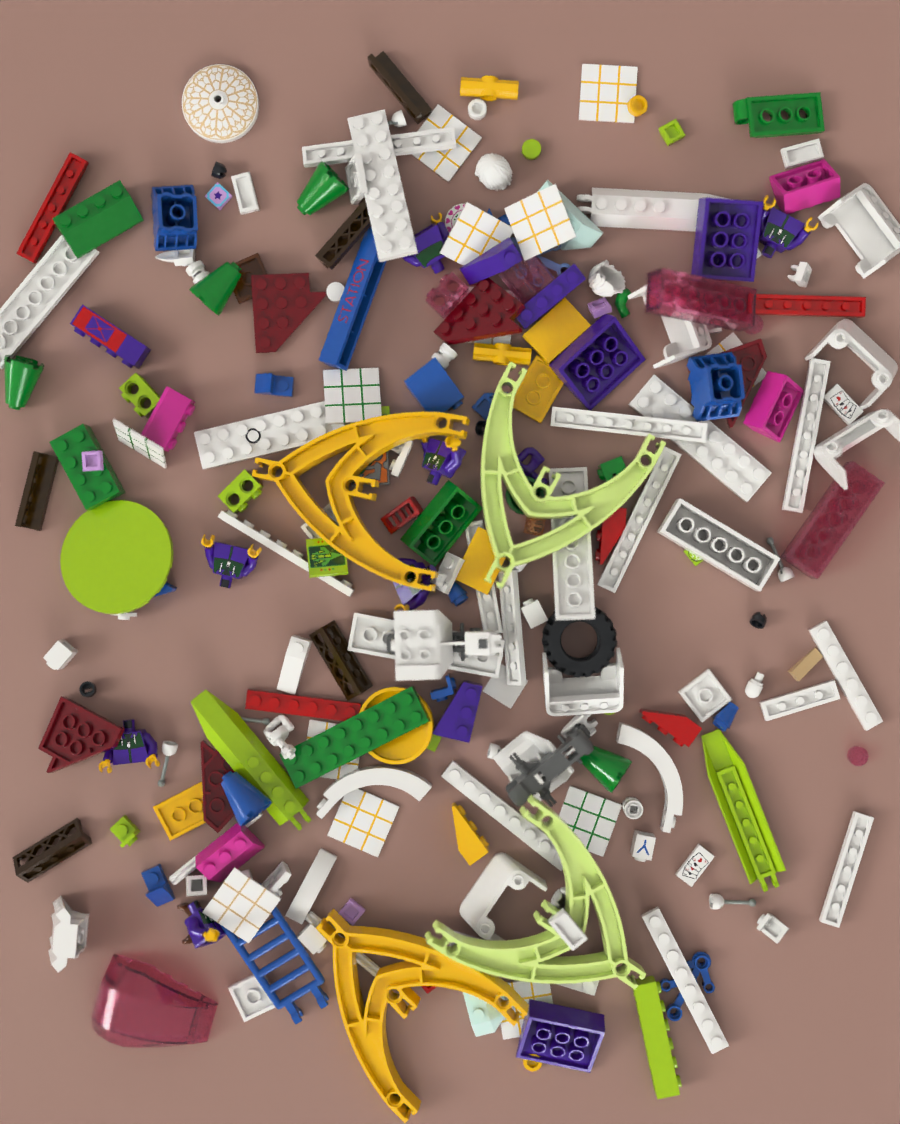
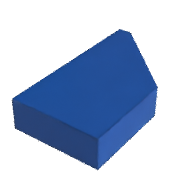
M484 393L472 406V409L485 421L487 420L495 393Z

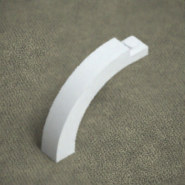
M619 722L616 742L642 752L654 763L660 773L665 793L660 829L662 832L670 833L671 828H674L676 823L674 814L682 816L683 790L676 766L667 752L651 736L634 726Z
M375 765L363 767L340 777L324 791L323 795L327 800L323 798L317 805L316 815L322 819L342 797L361 787L370 785L392 786L409 793L420 801L432 788V784L422 776L396 766Z

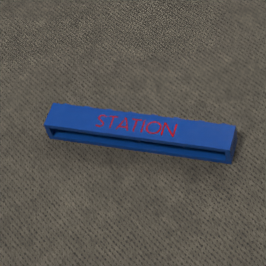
M372 227L364 233L319 357V361L326 365L345 371L348 369L387 262H379Z

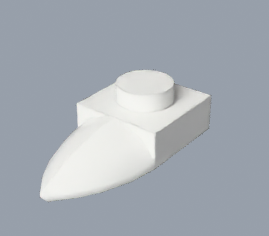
M195 249L170 250L155 256V258L165 262H174L175 266H189L195 262L196 253Z

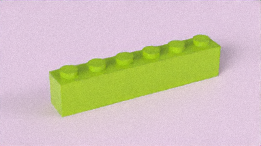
M653 975L644 977L643 980L640 978L635 979L638 987L633 989L657 1100L680 1095L679 1087H682L680 1076L675 1073L678 1065L676 1057L671 1054L674 1046L671 1037L668 1038L667 1031H670L668 1020L663 1017V1012H666L664 1001L659 998V993H662L660 982H656Z

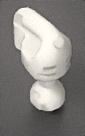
M278 715L265 727L263 733L273 746L281 748V755L284 759L289 758L291 760L295 757L296 748L293 745L287 744L285 740L289 732L294 730L295 727L288 717ZM280 723H282L280 727L274 730Z

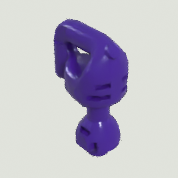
M527 447L517 457L525 476L537 479L538 474L535 470L545 459L536 449ZM529 455L532 456L527 465L522 464ZM546 478L541 480V483L546 485L549 482Z

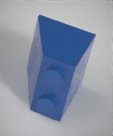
M435 357L404 381L408 390L425 412L447 413L450 409L456 410L463 404L464 396Z

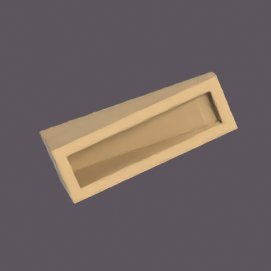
M814 647L791 667L788 672L795 680L800 681L823 656Z

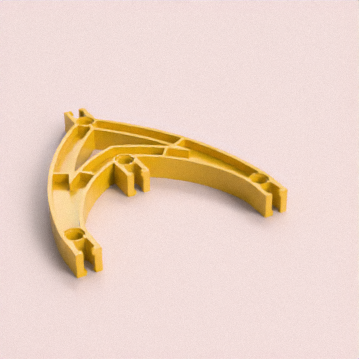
M407 412L369 418L340 427L315 438L279 462L255 458V463L259 467L263 468L265 464L269 466L268 474H260L257 470L253 469L252 477L276 482L288 502L308 526L348 559L388 580L408 587L435 592L436 584L429 585L428 587L421 585L420 582L422 575H431V579L438 578L439 573L411 567L385 550L364 525L355 507L353 497L376 501V493H369V495L362 493L363 485L368 484L371 487L379 488L380 482L358 476L370 463L385 452L405 442L427 436L444 435L466 439L467 431L461 430L459 432L452 430L453 423H463L469 426L470 420L466 416L442 412ZM447 420V426L439 428V422ZM349 450L339 460L325 480L329 501L339 523L338 525L310 495L299 476L321 462ZM282 468V475L277 477L276 471ZM356 482V488L350 491L349 484ZM414 572L416 575L413 582H409L407 579L408 574Z
M334 908L316 927L333 945V970L336 994L343 1023L354 1052L376 1091L404 1123L409 1120L411 1113L415 1115L418 1112L421 1100L404 1084L393 1063L386 1033L388 1003L405 1019L410 1009L413 1011L418 1007L421 999L411 987L437 986L459 990L484 1000L494 1006L513 1026L518 1023L519 1015L524 1018L528 1014L529 1004L500 977L470 968L448 958L427 944L426 938L384 928L351 926ZM326 920H327V921H330L335 928H333L330 924H328V923L326 922ZM338 933L344 934L345 938L340 937ZM356 952L406 960L379 968L370 988L366 1006H364L358 979ZM392 989L398 990L399 993L393 992ZM501 996H506L508 1000L501 999ZM511 1006L516 1007L519 1011L515 1013Z

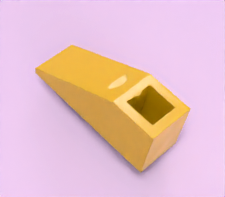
M454 802L452 803L458 850L471 866L489 852L487 847L489 843L483 835L481 837L476 832L478 828L472 820L468 821L464 816L466 812L461 805L457 806Z

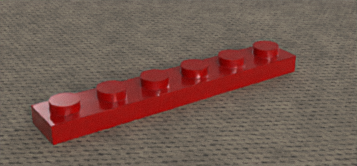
M71 152L69 153L16 254L36 264L56 227L52 218L63 213L89 164L88 161Z
M748 295L749 315L865 317L866 297Z
M248 689L245 709L345 721L359 714L361 703Z

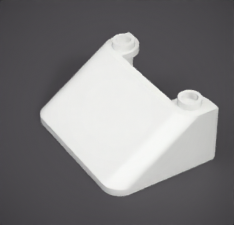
M863 183L839 199L818 216L823 227L828 229L835 225L861 259L855 266V269L863 279L900 253V224L875 190L867 183Z

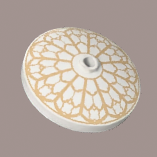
M216 64L199 70L190 78L183 91L182 110L187 123L198 136L214 143H229L240 139L253 127L259 112V98L254 84L244 72L230 65Z

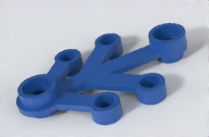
M696 952L692 956V960L686 962L689 968H692L691 972L696 982L701 972L704 981L702 984L704 991L712 993L715 990V986L708 972L711 959L706 952ZM703 958L704 962L698 963V959ZM663 978L660 981L661 989L665 992L677 987L674 979ZM665 982L669 983V986L666 988L663 987ZM707 984L712 985L710 989L705 988ZM680 992L674 1003L669 1004L666 1008V1014L671 1021H678L682 1017L681 1006L685 1000ZM672 1008L677 1009L675 1013H670Z

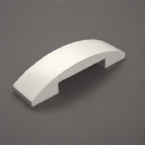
M320 848L285 915L286 917L301 925L303 924L337 856Z

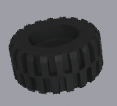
M595 607V619L555 621V612H553V615L546 621L542 632V645L548 660L557 670L568 676L580 678V676L589 677L591 674H597L602 671L603 667L609 665L611 657L613 658L615 655L614 650L617 647L616 629H614L613 622L607 617V614ZM574 622L588 623L597 634V645L594 651L583 658H575L568 655L561 644V636L564 629Z

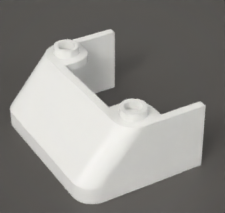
M680 276L647 284L628 295V299L642 296L648 308H658L671 343L666 345L663 350L665 359L654 364V369L678 362L711 347L712 340L692 285L686 277Z
M843 319L823 337L804 359L807 361L816 356L827 343L835 349H842L848 346L874 371L871 381L876 388L859 405L861 409L870 407L890 386L897 373L898 365L853 321Z
M886 409L867 413L817 444L814 449V457L832 478L846 490L848 485L845 470L835 459L883 427L900 442V420L891 411Z
M616 648V663H609L607 667H603L600 676L563 678L561 671L555 667H548L546 652L542 653L546 712L549 715L569 716L615 713L623 708L624 666L620 648Z
M496 853L462 901L460 915L484 940L502 941L504 939L494 933V922L487 915L507 885L515 890H521L530 881L546 892L548 889L546 881L506 853Z

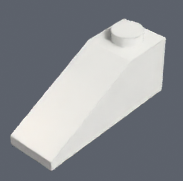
M297 635L291 636L277 690L293 695L296 694L312 640Z

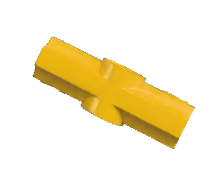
M483 76L482 78L461 77L460 96L480 97V99L485 101H495L497 98L517 100L519 81L499 80L495 76Z
M474 343L473 360L493 362V364L508 365L511 361L517 365L530 366L532 349L512 347V345L495 343V345Z

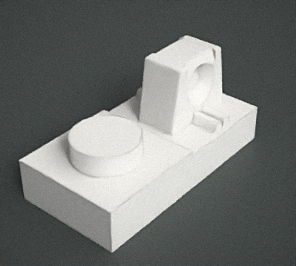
M413 441L405 442L391 449L399 454L397 460L393 459L390 465L391 475L399 478L414 444Z
M447 552L439 567L438 578L432 579L430 582L436 584L437 590L449 594L465 560Z
M282 861L266 878L262 886L280 897L283 894L280 889L281 886L287 883L292 875L288 865Z

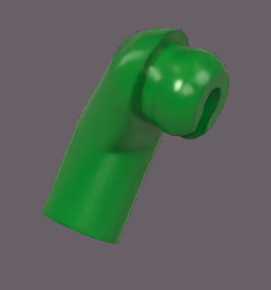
M624 289L623 293H617L614 302L622 319L630 315L626 306L628 295L631 294L629 289Z

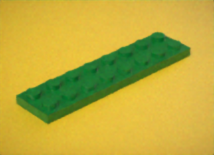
M411 686L294 746L296 751L293 759H284L281 754L279 755L297 789L431 720L414 686Z

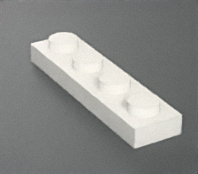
M830 680L759 703L765 721H769L838 700L840 696L835 680Z

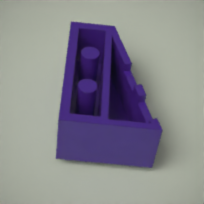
M463 680L434 727L432 734L470 743L483 685Z

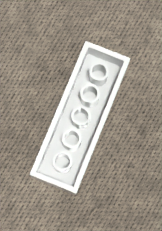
M681 498L676 499L657 530V533L754 591L761 592L780 560L778 556Z

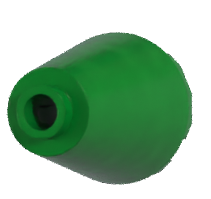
M321 161L298 198L297 203L299 205L297 208L304 215L309 214L311 216L345 194L349 187L343 180L341 181L338 174L328 164Z
M227 261L194 284L189 290L219 316L242 276L240 273L242 269L234 262L230 264Z
M5 355V403L9 404L11 409L20 410L21 407L26 406L44 369V364L37 365L38 361L16 355V358L12 359L10 358L11 355Z
M593 745L594 750L589 755H583L580 759L584 767L607 791L612 793L632 761Z

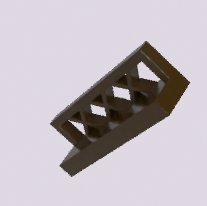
M384 51L376 57L373 54L367 57L370 68L417 124L432 113L430 106Z
M365 199L315 255L327 269L333 270L371 227Z
M36 451L33 452L15 526L37 531L42 530L59 462L58 457Z
M335 620L309 635L347 701L373 686L354 652L347 650L348 642ZM320 633L324 640V643H322L319 640L317 634ZM328 651L332 653L333 659L329 657ZM338 668L342 670L343 676L339 674ZM348 685L352 687L354 693L351 694L347 687Z
M78 818L74 819L12 857L16 876L28 883L92 844L91 837L83 832L80 820ZM76 827V832L68 836L70 830ZM61 837L58 844L52 846L54 840ZM44 847L42 853L36 856L38 849ZM28 857L26 863L21 866L20 860Z

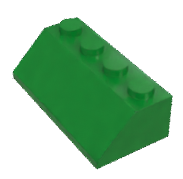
M120 180L52 218L77 259L144 221Z
M448 480L400 540L435 567L483 507Z

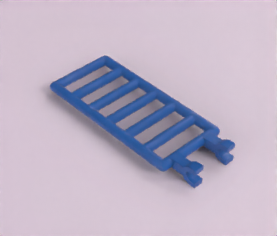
M277 907L271 912L274 917L263 923L252 939L277 924L280 925L284 933L250 954L243 946L247 943L246 941L238 938L237 935L220 925L274 1006L279 1010L286 1007L295 1025L302 1021L301 1016L304 1013L297 1007L294 1001L311 991L321 1009L328 1006L327 1001L329 997L320 987L325 982L323 975ZM288 939L294 946L293 950L265 967L258 968L254 962L255 959ZM300 955L305 963L304 965L271 985L264 977L266 974ZM310 970L315 980L282 1000L278 998L274 991Z

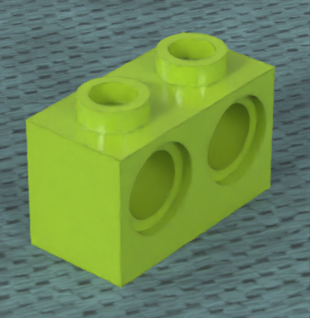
M134 373L119 387L123 392L121 396L128 403L132 402L136 406L134 410L139 416L150 418L160 396L140 374ZM138 385V392L132 395V387ZM150 399L151 406L145 409L144 402Z
M244 469L218 497L233 513H242L249 506L247 503L252 498L255 500L262 493L261 489L264 486L255 477H252L248 470ZM247 481H252L253 483L251 491L245 490L244 486ZM237 494L240 498L239 503L233 505L231 497Z

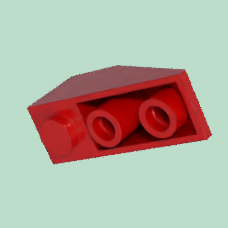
M618 508L600 524V530L596 532V541H599V549L595 550V560L598 561L599 565H603L625 529L627 508Z
M646 709L639 710L643 714L642 719L649 724L654 722L659 725L657 729L665 735L670 733L674 736L673 741L681 747L684 744L689 747L702 730L700 726L682 714Z

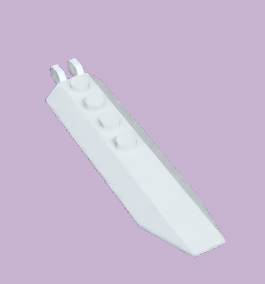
M592 188V196L580 194L577 195L576 200L579 202H591V208L585 206L577 208L583 214H591L590 220L597 227L696 232L699 198H729L706 193Z

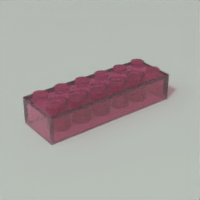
M660 268L647 274L645 312L740 332L755 328L757 289Z
M854 461L846 462L842 467L846 473L848 489L844 490L833 480L780 556L811 579H818L885 484Z

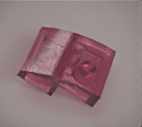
M521 256L522 261L499 275L523 305L555 279L537 256L526 261Z

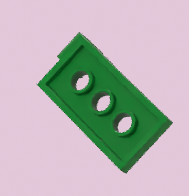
M820 92L747 97L746 99L737 100L732 104L734 123L736 125L749 123L750 137L765 138L819 134L825 131ZM799 110L806 112L807 117L805 119L800 117ZM781 111H785L788 114V120H784L781 117ZM763 112H766L770 115V121H765L763 119Z

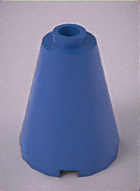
M229 771L222 777L221 786L240 827L255 819L262 810L265 811L272 804L268 797L238 772L232 773Z

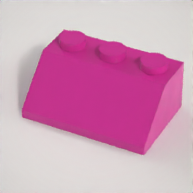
M825 159L769 176L777 206L786 214H792L796 211L840 198V176Z
M767 371L743 423L751 430L776 442H780L804 390L787 375Z
M166 386L141 435L162 447L164 451L169 452L177 443L176 437L178 433L184 430L186 418L194 412L195 401Z
M237 822L195 856L196 868L208 880L221 883L229 876L234 867L240 868L261 851L265 845L245 825L240 827Z

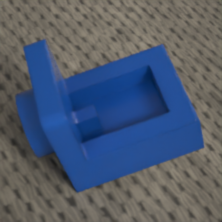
M449 674L445 675L448 686L431 690V699H436L437 702L447 700V696L453 695L454 689L457 688L454 677L450 678Z

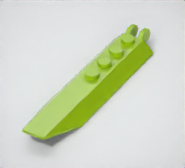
M206 689L190 701L207 739L235 772H238L270 799L272 804L266 810L279 826L290 820L300 831L302 829L301 824L293 817L298 812L309 823L311 818L302 809L309 802V799L299 788H295L290 776L239 714Z
M720 729L701 735L707 775L749 883L752 884L758 879L762 890L766 892L768 891V886L764 878L770 876L772 885L775 888L779 887L775 873L786 871L743 760Z

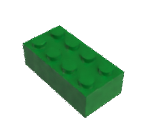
M81 424L49 442L86 510H92L126 493L89 425ZM103 451L104 470L84 472L82 468V452Z

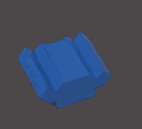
M193 185L152 187L151 199L155 251L196 249L198 217L197 199Z
M726 352L689 357L686 367L690 370L688 380L691 386V404L695 407L692 416L696 421L739 417L742 409L741 400L745 399L742 366L737 364L733 353Z

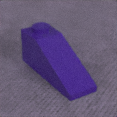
M507 238L461 267L460 270L469 285H472L509 269L523 259L511 239Z

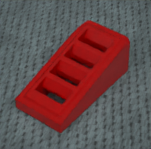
M412 496L383 516L381 521L390 534H393L418 517L423 512V508L416 498ZM403 508H404V509L406 510V512L408 513V515H409L408 518H407V516L405 515V513L402 511ZM395 513L399 514V516L403 520L402 522H400ZM389 517H392L397 526L394 527Z

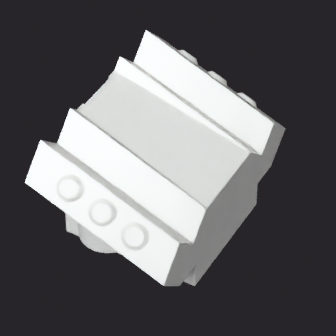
M62 896L53 902L55 912L51 915L53 929L52 936L49 938L51 949L48 950L51 965L57 972H60L67 966L68 958H78L79 954L84 952L87 946L89 914L72 910Z

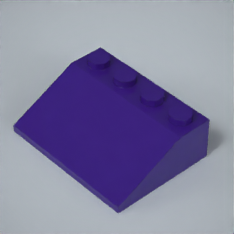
M699 198L691 278L754 282L763 208L762 201Z
M605 314L566 348L549 366L586 409L592 410L646 359L616 317Z
M529 999L528 1014L523 1020L516 1058L590 1073L605 1034L604 1015ZM529 1054H536L541 1057H536Z

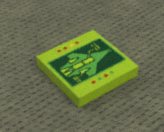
M322 538L306 539L309 578L348 574L347 557L330 546Z

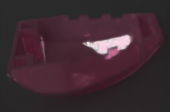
M114 954L100 985L91 1017L92 1029L98 1036L121 1047L152 1048L203 1043L208 1041L218 1003L198 991L195 992L189 989L186 984L177 982L167 973L158 971L151 964Z

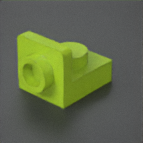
M126 815L110 828V831L122 842L120 844L122 848L126 844L130 847L138 839L136 835L140 832Z

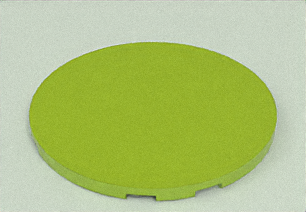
M125 500L105 502L82 514L68 531L63 542L60 557L62 577L72 596L87 608L104 614L128 613L149 603V600L164 587L173 564V543L164 522L147 507Z

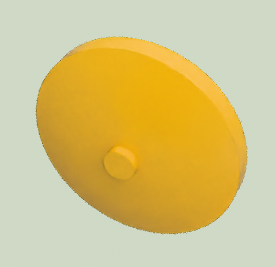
M388 687L375 692L364 702L359 713L407 688ZM419 694L418 696L431 721L368 752L375 759L387 764H404L419 757L429 746L434 731V720L428 704Z

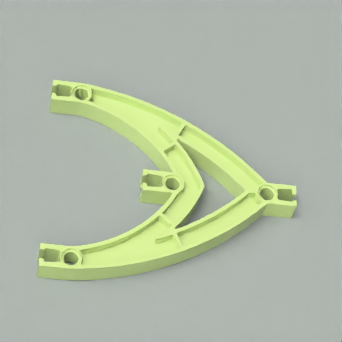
M511 361L499 381L490 406L483 436L480 466L483 514L495 557L484 581L491 584L490 576L495 569L504 572L501 582L497 581L496 587L499 589L503 588L513 567L535 561L570 545L610 517L643 483L666 445V442L661 440L659 443L656 442L655 446L658 448L654 454L647 451L649 442L655 439V436L648 434L635 459L628 467L604 484L581 493L551 497L561 474L557 472L555 475L553 474L551 478L554 481L550 486L541 483L543 475L550 471L545 466H543L532 487L520 466L512 434L514 397L527 370L522 368L519 371L518 375L520 377L516 382L509 379V372L517 366ZM508 385L511 387L512 392L505 393L502 387ZM641 457H646L649 460L648 466L641 463ZM501 478L509 494L527 518L559 519L576 517L544 535L513 545L504 511ZM537 489L544 490L545 497H537L535 491ZM500 558H507L510 562L509 566L502 567L499 563Z
M530 795L527 802L533 807L537 806L539 810L534 815L522 806L519 811L524 818L543 830L555 846L565 878V911L585 933L590 895L598 918L604 951L586 955L555 957L571 948L550 925L549 919L541 916L537 910L533 914L538 924L547 930L533 936L502 941L476 939L458 934L436 919L432 927L436 933L440 932L443 936L441 939L432 936L431 932L427 931L425 934L427 944L448 958L465 966L512 980L567 984L617 977L633 989H636L638 984L633 974L628 976L630 971L633 970L639 973V978L642 980L647 974L640 964L627 956L622 922L604 876L584 844L567 823L550 807L533 795ZM545 816H550L548 821L542 822ZM547 900L541 903V907L547 913H552L550 918L560 911V909ZM450 942H455L453 946H447Z

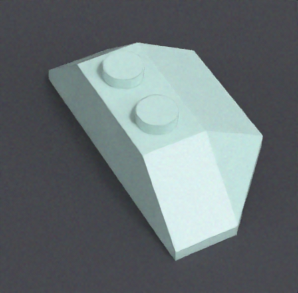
M547 180L539 189V191L553 184L549 180ZM559 191L576 234L575 238L562 243L560 249L591 248L602 236L603 232Z
M463 992L475 1036L494 1033L505 1017L491 1004Z

